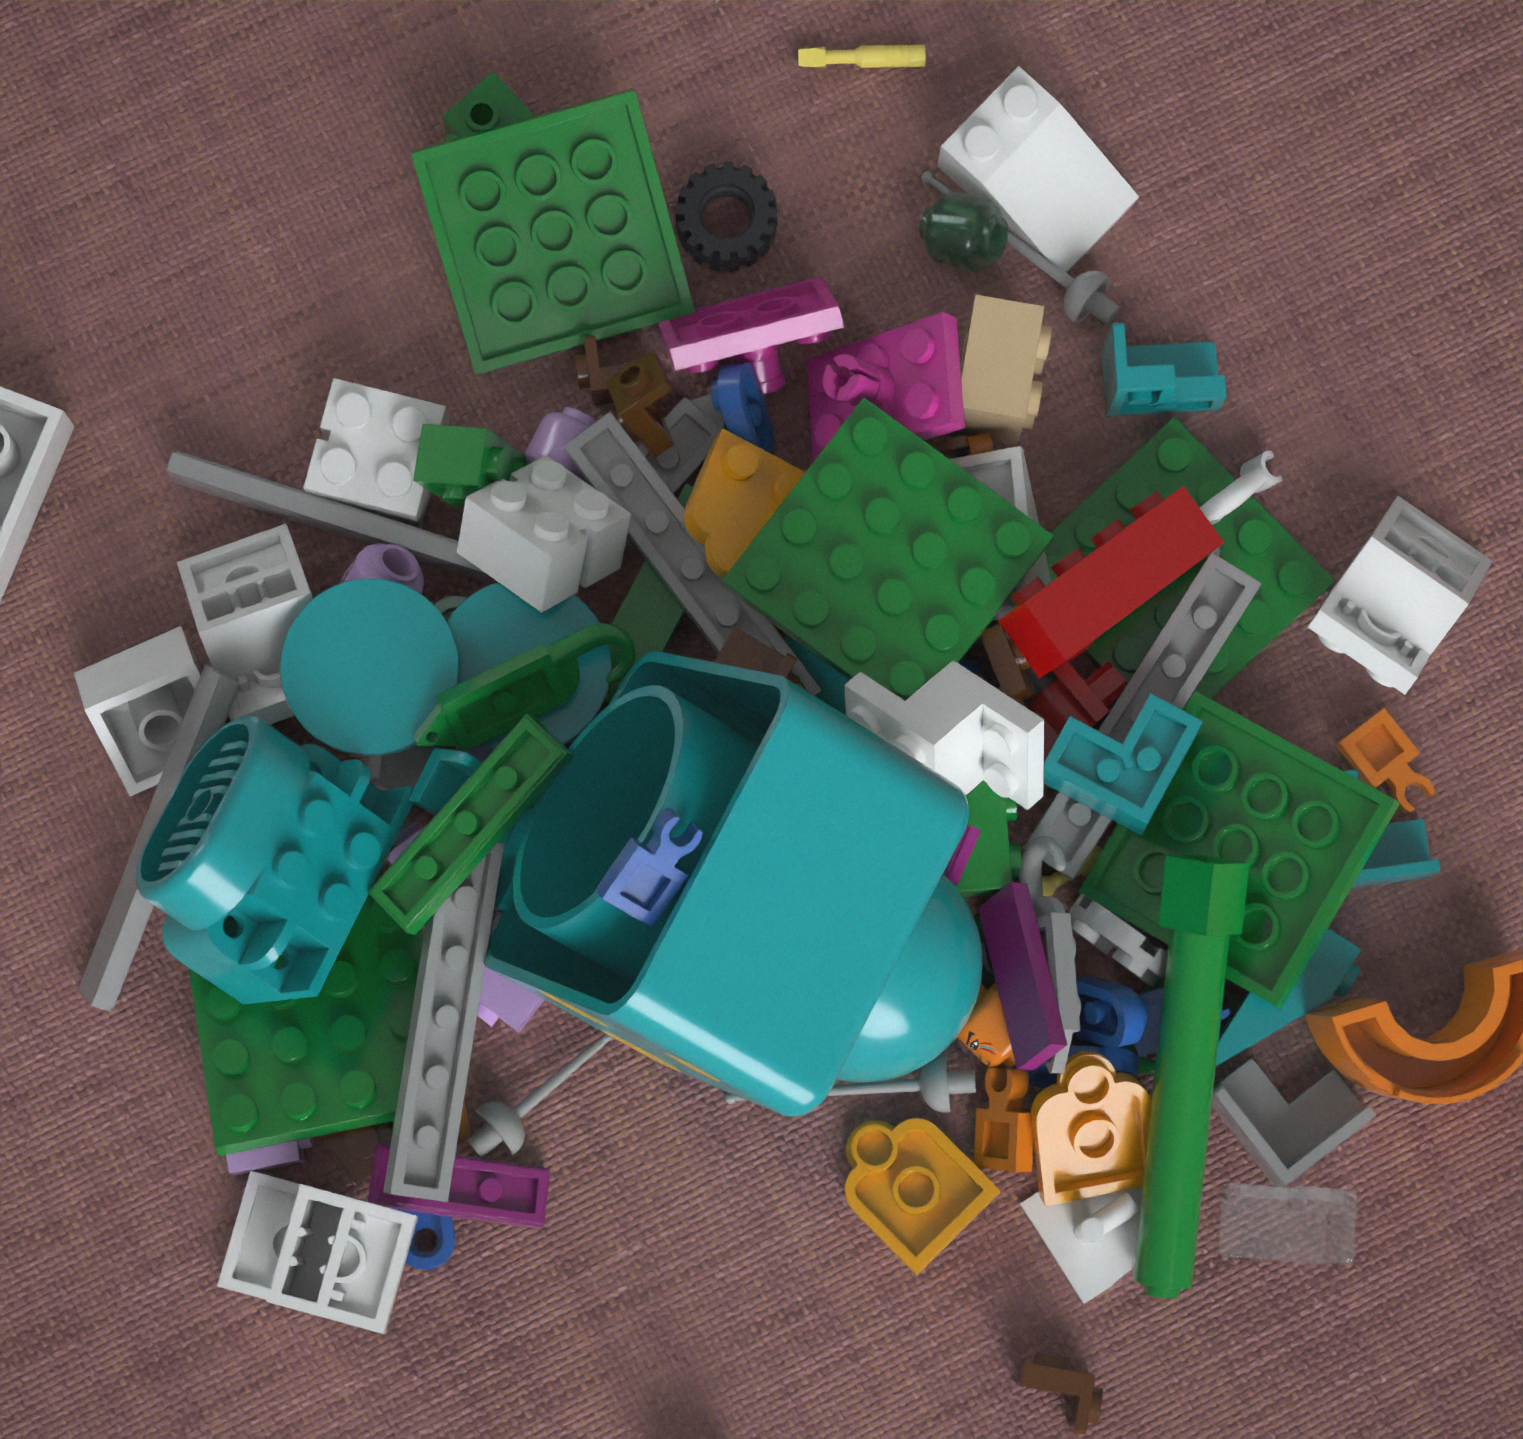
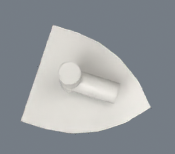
M1142 1187L1048 1206L1044 1205L1038 1191L1020 1203L1083 1304L1107 1290L1134 1266Z

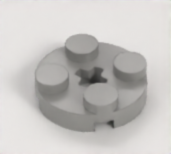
M1081 893L1068 911V913H1071L1072 930L1106 955H1108L1113 946L1117 948L1112 958L1152 988H1154L1159 979L1164 981L1167 952L1150 944L1140 932Z

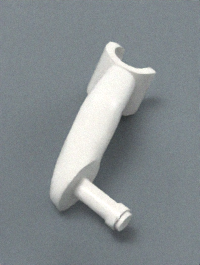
M1267 450L1243 463L1240 469L1241 477L1200 507L1211 525L1219 522L1224 516L1238 508L1254 493H1260L1282 481L1281 475L1274 477L1266 468L1265 462L1274 458L1272 451ZM1218 547L1212 553L1219 556L1221 551Z

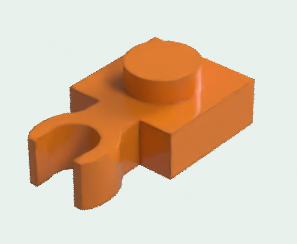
M1385 708L1335 745L1353 769L1358 770V775L1364 783L1376 788L1385 781L1392 790V798L1400 803L1398 806L1399 811L1408 815L1415 810L1405 797L1407 786H1417L1427 799L1435 794L1431 781L1422 774L1413 772L1407 764L1418 756L1420 752Z
M988 1068L986 1071L985 1088L989 1096V1108H976L974 1164L978 1168L1008 1172H1032L1034 1137L1031 1112L1022 1111L1023 1099L1029 1087V1075L1025 1070Z

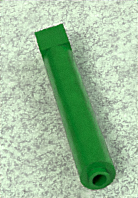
M1205 854L1165 856L1158 926L1169 928L1170 933L1133 1280L1144 1285L1143 1292L1145 1294L1159 1298L1179 1297L1180 1289L1191 1288L1193 1283L1229 938L1232 934H1242L1250 863Z

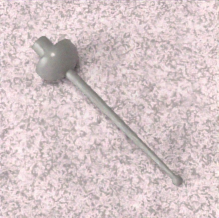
M925 171L922 174L921 179L924 183L932 184L1065 287L1067 290L1064 296V310L1068 318L1074 323L1079 324L1090 313L1106 325L1110 324L1116 317L1121 307L1104 295L1111 282V278L1105 273L1088 271L1074 279L934 179L931 172Z
M604 1033L515 1107L511 1108L506 1104L495 1101L480 1105L475 1109V1112L484 1126L466 1140L470 1148L482 1159L500 1143L511 1155H514L522 1147L525 1138L521 1118L613 1037Z
M941 1053L922 1067L920 1078L834 1085L828 1096L921 1091L924 1101L930 1108L938 1112H951V1094L976 1093L975 1069L949 1071L947 1053ZM729 1092L725 1095V1101L728 1104L745 1100Z

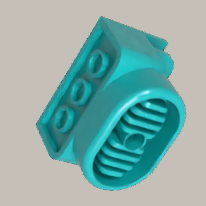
M243 716L227 723L202 745L186 766L153 827L138 860L136 886L140 895L167 914L162 926V937L167 950L174 958L243 1005L318 996L368 896L367 892L373 886L413 805L408 800L414 788L412 786H404L381 791L369 782L371 770L362 761L353 759L342 762L327 750L315 744L299 746L257 716ZM282 953L284 961L280 969L277 970L273 967Z

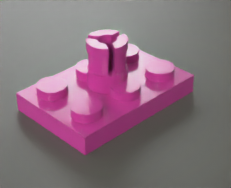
M821 276L694 308L695 313L657 323L661 341L675 371L685 369L688 373L707 371L716 367L719 364V359L733 356L736 363L748 362L753 366L763 394L774 392L786 384L784 372L780 367L777 354L778 344L796 340L799 344L817 343L830 337V331L844 328L839 305Z
M941 312L806 359L813 462L863 397L923 441L965 428L956 317Z

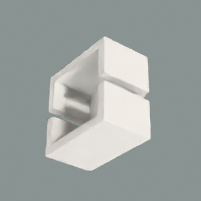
M333 378L320 425L325 440H316L303 487L304 491L422 529L431 492L413 481L422 424L450 426L446 406Z
M546 455L511 473L509 481L505 479L496 481L466 497L457 553L542 613L576 594L579 584L587 588L621 568L631 513Z

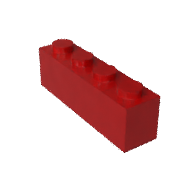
M1184 486L1165 499L1156 490L1129 510L1136 520L1128 526L1124 527L1118 518L1090 538L1096 547L1091 553L1085 556L1078 547L1050 567L1056 576L1050 583L1044 585L1038 576L1010 597L1016 607L1000 618L998 622L1039 678L1067 661L1224 543Z

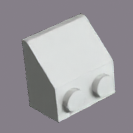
M181 626L74 673L84 710L129 796H133L159 783L193 693L201 677L203 669Z

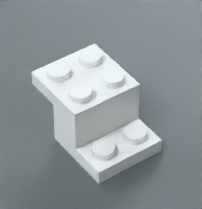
M1397 496L1371 536L1339 578L1308 628L1318 634L1320 641L1326 647L1337 653H1345L1366 667L1368 674L1375 681L1387 687H1395L1403 694H1406L1418 678L1432 652L1470 603L1493 561Z
M287 523L177 562L197 630L211 665L224 670L239 681L238 684L240 686L229 712L230 720L233 721L243 716H257L271 725L295 716L287 703L282 688L280 675L281 653L291 624L300 611L314 598Z
M951 661L906 701L862 672H859L844 685L847 717L958 785L965 796L984 780L996 794L1005 798L1009 797L1027 810L1043 797L1044 719L957 662Z
M250 1171L217 1286L267 1300L266 1302L385 1334L418 1216Z

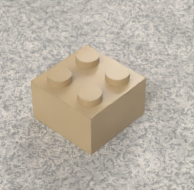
M975 294L967 324L960 366L965 428L950 434L973 436L990 432L992 441L1017 445L1022 428L1032 430L1034 418L1038 414L1043 382L1032 380L1033 373L1040 375L1042 373L1043 364L1048 355L1052 326L1042 325L1044 306Z

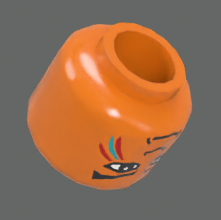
M996 982L988 988L981 983L977 1001L970 1018L957 1038L988 1067H996L1004 1063L1008 1068H1011L1015 1065V1059Z

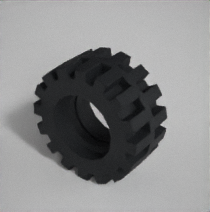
M724 162L723 167L715 168L713 163L704 166L703 173L698 174L695 172L689 177L687 186H682L678 195V203L676 204L675 221L677 234L680 237L681 245L685 252H690L693 255V260L698 264L707 263L710 265V270L720 272L721 267H727L729 272L739 271V266L747 264L750 267L757 263V258L761 254L765 255L770 249L777 229L778 210L773 190H769L767 187L766 179L761 174L758 177L752 174V168L744 164L741 169L733 167L734 162ZM722 196L741 200L748 207L751 214L748 228L741 235L733 238H719L711 234L705 228L702 220V214L706 205L713 199Z

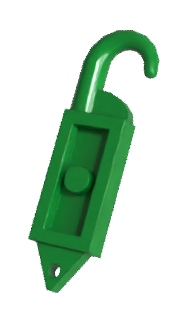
M599 623L587 626L546 647L542 643L435 695L438 704L415 732L413 738L418 746H460L462 752H466L514 728L526 713L537 717L570 701L569 697L576 691L580 682V669L577 657L602 645H612L619 652V662L615 669L606 676V682L612 685L620 681L633 666L636 657L634 642L628 632L614 624Z

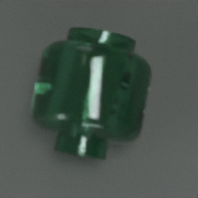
M949 192L943 194L934 202L932 207L925 210L920 220L919 233L921 239L924 240L926 252L932 261L955 269L978 272L984 270L1002 256L1008 240V224L1002 217L999 207L991 200L959 192Z

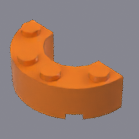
M1513 950L1463 965L1465 989L1458 1011L1444 1028L1426 1038H1414L1396 1023L1386 1001L1355 998L1305 1013L1309 1029L1329 1062L1346 1078L1370 1092L1425 1104H1450L1475 1098L1498 1086L1523 1062V950Z

